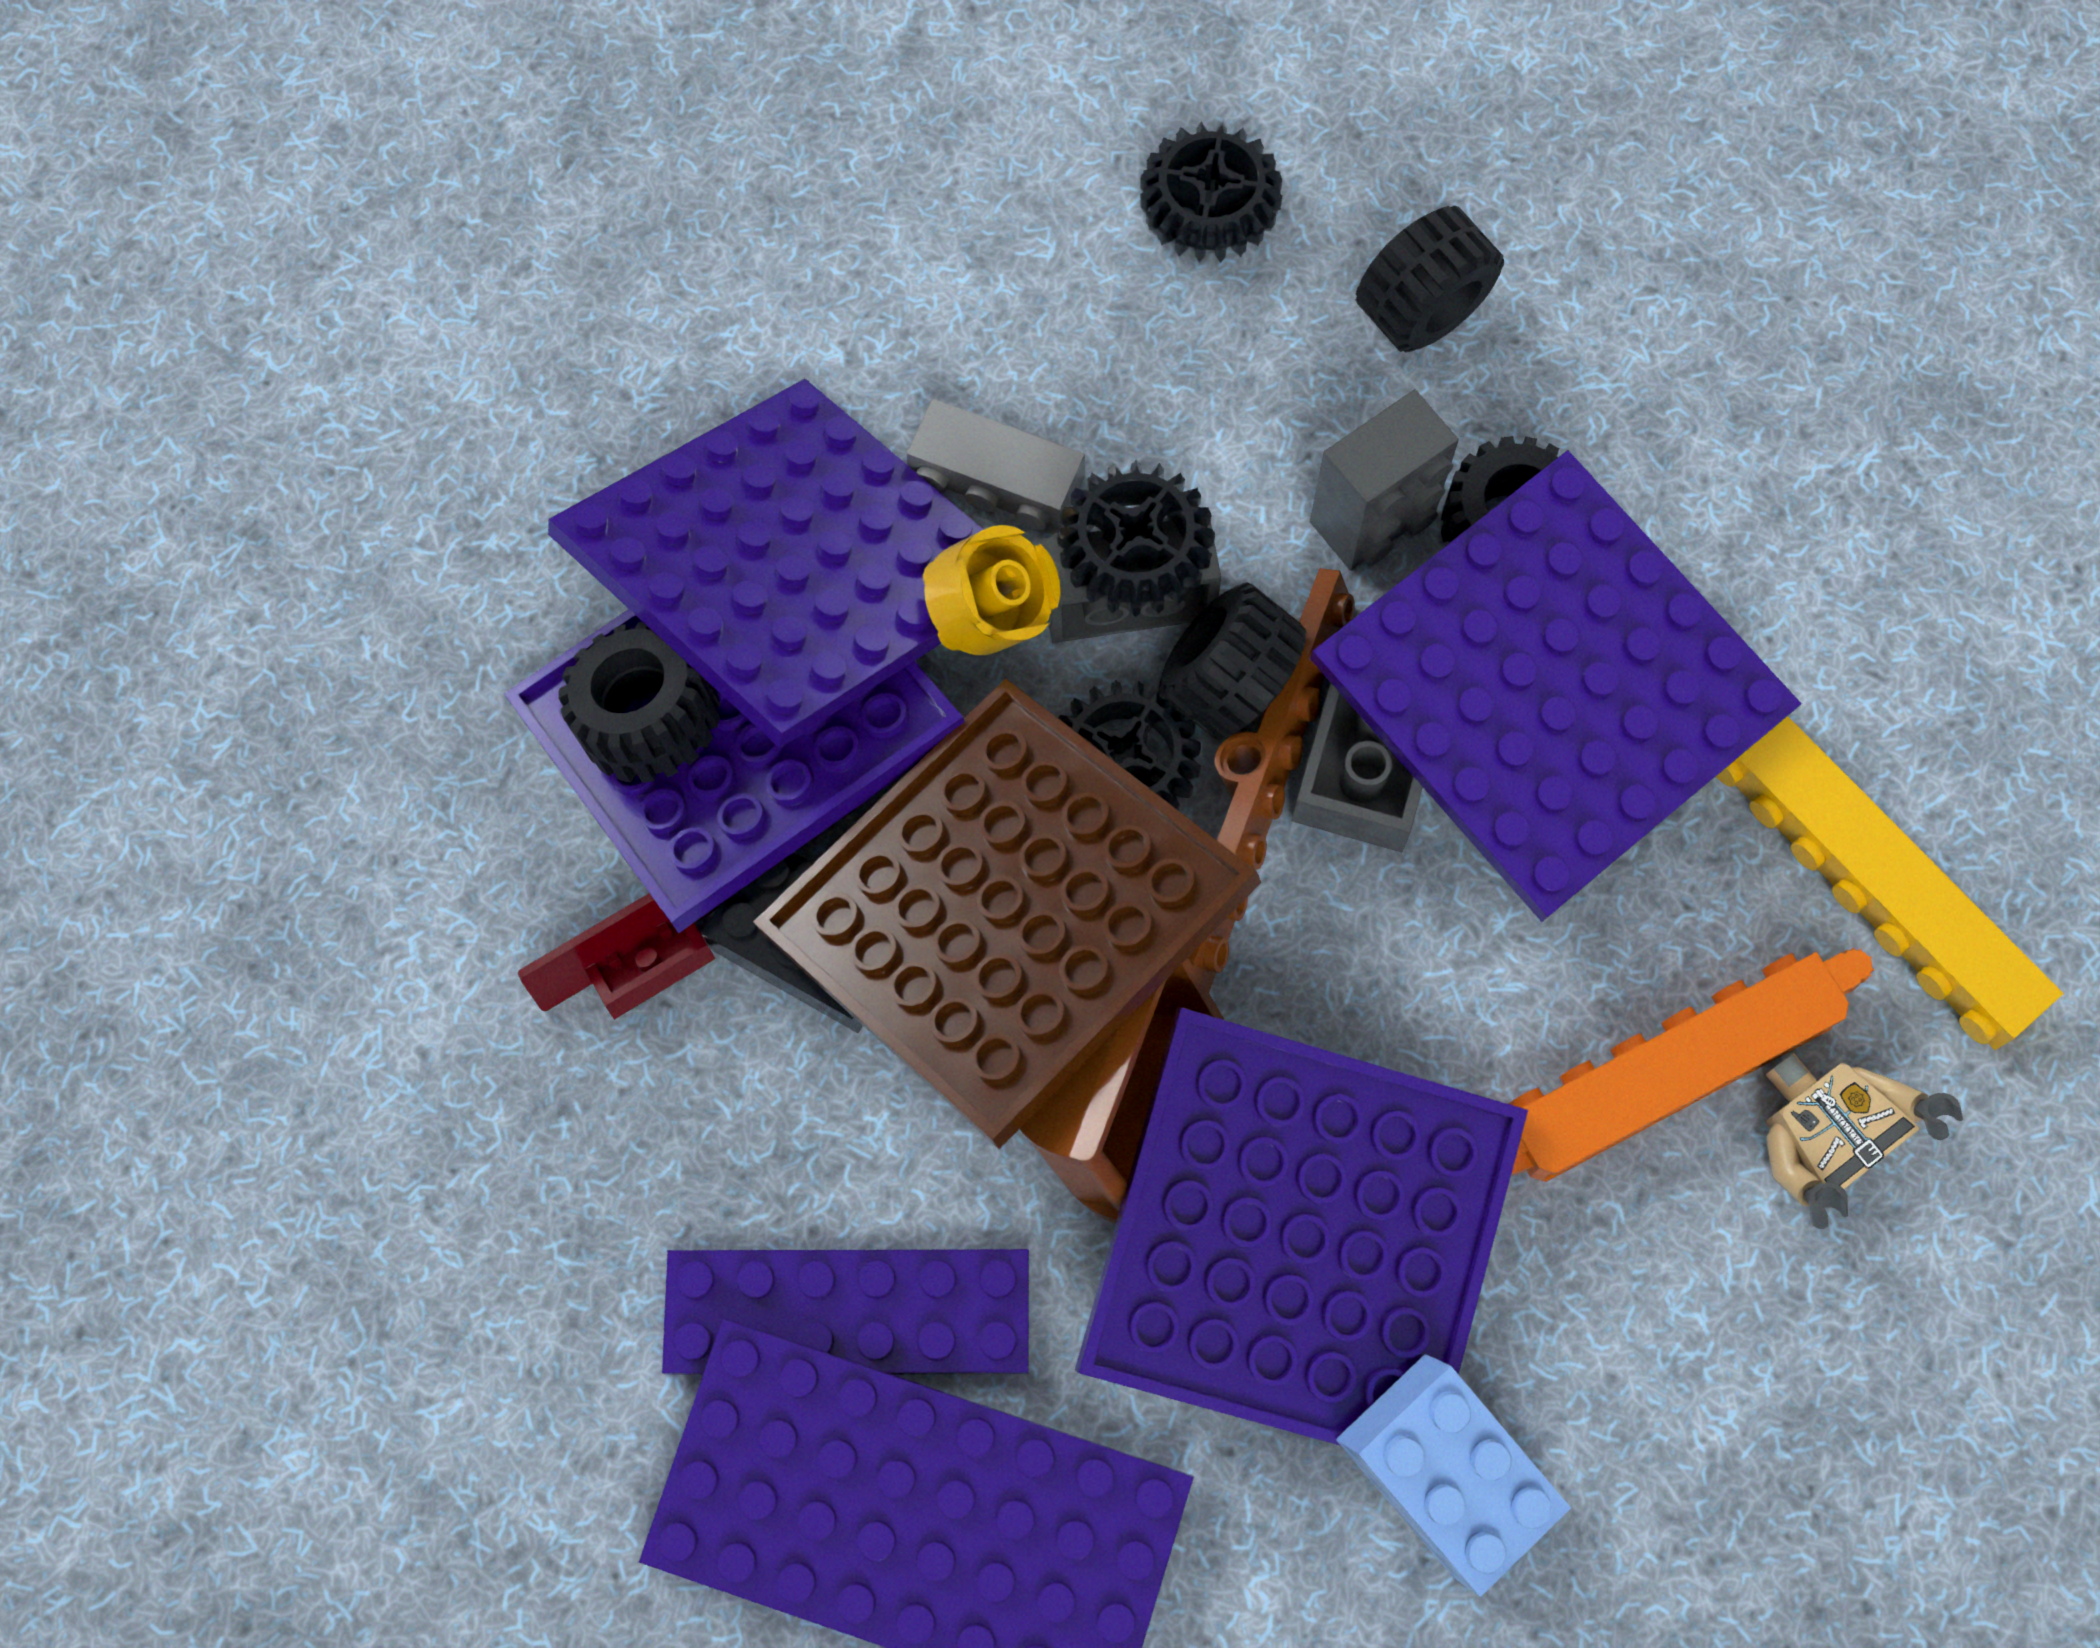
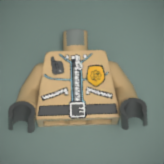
M1792 1053L1765 1074L1789 1102L1766 1120L1770 1128L1766 1141L1772 1177L1801 1205L1810 1206V1220L1813 1226L1818 1229L1828 1227V1213L1824 1209L1826 1207L1835 1208L1843 1217H1848V1197L1844 1189L1920 1130L1915 1122L1924 1120L1928 1134L1934 1139L1943 1140L1950 1136L1948 1126L1942 1120L1937 1119V1117L1949 1115L1958 1121L1963 1120L1961 1106L1953 1095L1936 1093L1928 1096L1926 1093L1897 1080L1861 1067L1851 1068L1842 1062L1817 1080L1796 1054Z

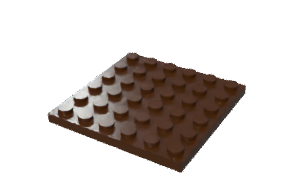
M1006 678L964 718V723L946 735L753 921L767 939L998 1149L1045 1104L1261 884L1258 872Z

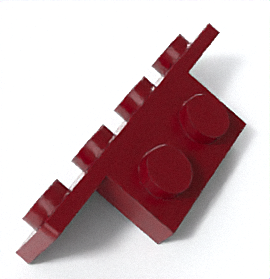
M648 893L523 967L517 974L526 990L542 1011L550 1010L593 984L606 1009L615 1020L716 958L696 927L695 922L678 933ZM715 907L714 909H712L710 912H708L707 914H705L704 916H702V917H701L700 919H698L697 921L701 920L702 918H704V917H706L707 915H709V914H711L712 912H714V911L717 909V907Z

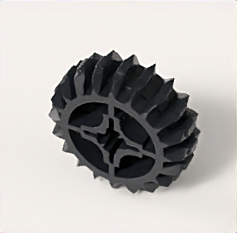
M1201 121L1196 128V134L1192 135L1180 127L1178 133H1176V142L1163 137L1159 145V153L1150 152L1146 170L1143 171L1140 178V189L1142 190L1140 194V207L1146 213V224L1149 230L1158 229V239L1161 242V246L1172 242L1176 238L1175 251L1178 256L1187 251L1189 246L1194 247L1195 257L1199 263L1205 257L1206 250H1215V256L1221 263L1226 257L1227 247H1231L1240 257L1246 252L1247 242L1259 247L1264 237V231H1271L1276 223V215L1278 210L1281 209L1283 197L1280 194L1282 176L1280 171L1275 170L1276 161L1274 154H1263L1264 146L1262 145L1261 138L1247 143V134L1244 128L1231 135L1227 133V128L1223 121L1216 131H1207V128ZM1212 179H1216L1215 191H1212L1211 201L1207 203V190H1210ZM1182 207L1191 209L1195 214L1188 212Z
M1136 459L1131 464L1130 473L1122 474L1120 469L1112 463L1108 468V480L1105 481L1091 473L1087 479L1088 491L1079 488L1074 489L1071 494V504L1073 507H1064L1060 515L1061 524L1065 527L1057 531V544L1064 549L1060 553L1062 567L1064 569H1073L1070 573L1071 584L1074 588L1088 585L1086 598L1091 604L1106 595L1108 596L1107 609L1112 614L1120 607L1121 602L1130 603L1131 614L1135 617L1141 613L1142 603L1150 602L1151 607L1159 614L1164 610V596L1167 595L1173 601L1180 604L1185 599L1186 590L1184 586L1197 589L1202 579L1200 570L1209 568L1212 560V553L1208 549L1214 546L1215 532L1207 527L1211 524L1212 514L1209 507H1199L1201 504V494L1198 488L1183 492L1185 478L1182 477L1181 473L1167 481L1164 480V468L1160 463L1152 469L1151 474L1142 473L1141 464ZM1139 505V506L1134 507V508H1126V507H1125V506ZM1166 516L1175 523L1182 535L1183 544L1179 551L1169 545V538L1161 532L1163 519ZM1094 526L1103 531V538L1111 544L1109 546V557L1105 562L1094 552L1088 540ZM1138 568L1150 570L1146 572H1131Z
M1115 680L1111 684V695L1104 697L1101 690L1093 686L1089 690L1090 705L1074 698L1070 703V710L1074 717L1060 715L1058 719L1114 762L1115 753L1122 755L1126 749L1131 748L1135 741L1134 758L1127 757L1122 763L1119 762L1118 765L1147 786H1150L1152 782L1155 783L1150 789L1179 811L1180 804L1177 797L1190 798L1193 794L1194 786L1188 779L1198 778L1200 775L1201 765L1193 759L1201 754V742L1189 739L1195 733L1196 726L1191 720L1179 721L1182 713L1172 705L1163 708L1165 699L1160 696L1159 690L1155 691L1150 698L1143 697L1144 685L1140 681L1134 684L1132 694L1122 693L1121 683ZM1131 719L1121 729L1112 730L1101 726V724L1112 720ZM1151 728L1155 729L1163 737L1169 747L1172 757L1169 767L1159 763L1158 755L1146 747L1148 733Z

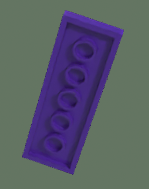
M1029 1249L667 1250L662 1374L703 1375L718 1329L724 1318L890 1374H1029Z

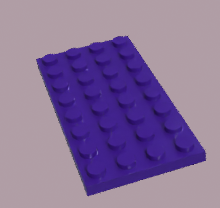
M724 1318L718 1329L639 1563L885 1648H1142L1194 1476Z

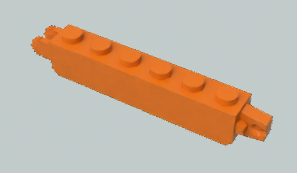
M1854 947L1850 951L1847 949L1843 953L1841 952L1824 962L1817 951L1797 961L1793 953H1790L1761 970L1766 977L1764 980L1747 988L1743 979L1715 993L1711 997L1716 1004L1713 1007L1696 1014L1693 1007L1690 1006L1664 1020L1661 1025L1665 1032L1646 1041L1642 1033H1639L1616 1045L1610 1050L1614 1057L1611 1061L1595 1068L1592 1062L1588 1060L1570 1069L1559 1077L1563 1084L1560 1088L1543 1095L1540 1088L1537 1087L1517 1097L1508 1104L1527 1109L1528 1113L1511 1176L1527 1171L1531 1178L1547 1182L1830 1031L1832 1026L1846 1019L1849 1002L1845 995L1861 985L1860 983L1865 982L1872 976L1871 972L1874 971L1871 962L1872 956H1868L1865 952L1861 951V948L1856 950Z

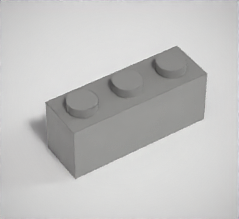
M932 398L906 453L908 466L940 493L948 489L964 495L965 500L970 505L982 511L992 512L995 508H999L1013 513L1021 524L1039 531L1045 530L1046 526L1056 530H1060L1063 527L1060 516L1064 507H1072L1071 494L1075 488H1080L1085 477V453Z

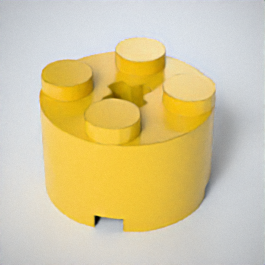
M1009 525L989 527L943 550L933 562L926 566L923 573L925 602L932 623L938 631L939 640L946 648L952 651L961 650L973 655H990L1039 635L1049 625L1047 621L1052 610L1058 607L1060 600V579L1049 552L1041 544L1034 546L1028 539L1023 537L1022 534L1026 532Z

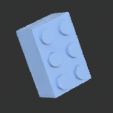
M1426 1354L1336 1439L1455 1580L1479 1597L1488 1591L1571 1509L1452 1366Z

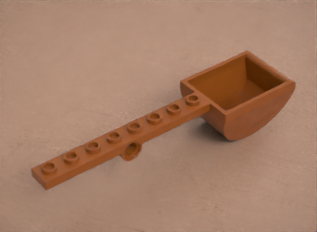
M1319 568L1299 621L1306 629V642L1303 652L1289 681L1274 701L1266 708L1258 732H1241L1228 737L1221 743L1215 754L1216 770L1232 800L1217 841L1255 870L1260 869L1265 860L1267 850L1266 837L1272 820L1278 819L1283 811L1285 802L1284 788L1290 771L1296 770L1300 764L1303 753L1302 739L1308 722H1313L1319 712L1320 690L1325 676L1310 660V656L1314 649L1349 623L1354 616V597L1349 594L1340 570ZM1252 769H1255L1254 771H1252V772H1250V773H1248V774H1245L1246 772H1248V771H1250V770H1252ZM1248 897L1020 1128L1021 1132L1068 1190L1084 1206L1111 1223L1116 1224L1121 1203L1126 1194L1128 1178L1176 1007H1182L1224 1020L1209 992L1216 973H1221L1226 966L1229 956L1228 940L1235 921H1240L1246 912Z

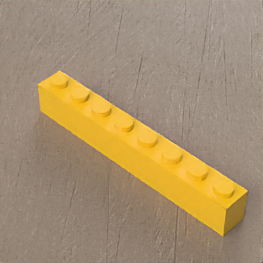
M1788 716L1716 776L1726 786L1733 787L1735 785L1751 801L1749 804L1750 810L1760 823L1771 829L1776 827L1792 843L1790 846L1791 852L1801 865L1812 871L1817 869L1833 885L1832 893L1842 907L1851 913L1860 912L1875 928L1874 936L1884 950L1896 957L1902 955L1918 972L1916 975L1917 981L1926 993L1937 1000L1945 999L1961 1016L1959 1023L1962 1029L1974 1041L1983 1045L1988 1043L1994 1050H1997L2015 1039L2064 994Z

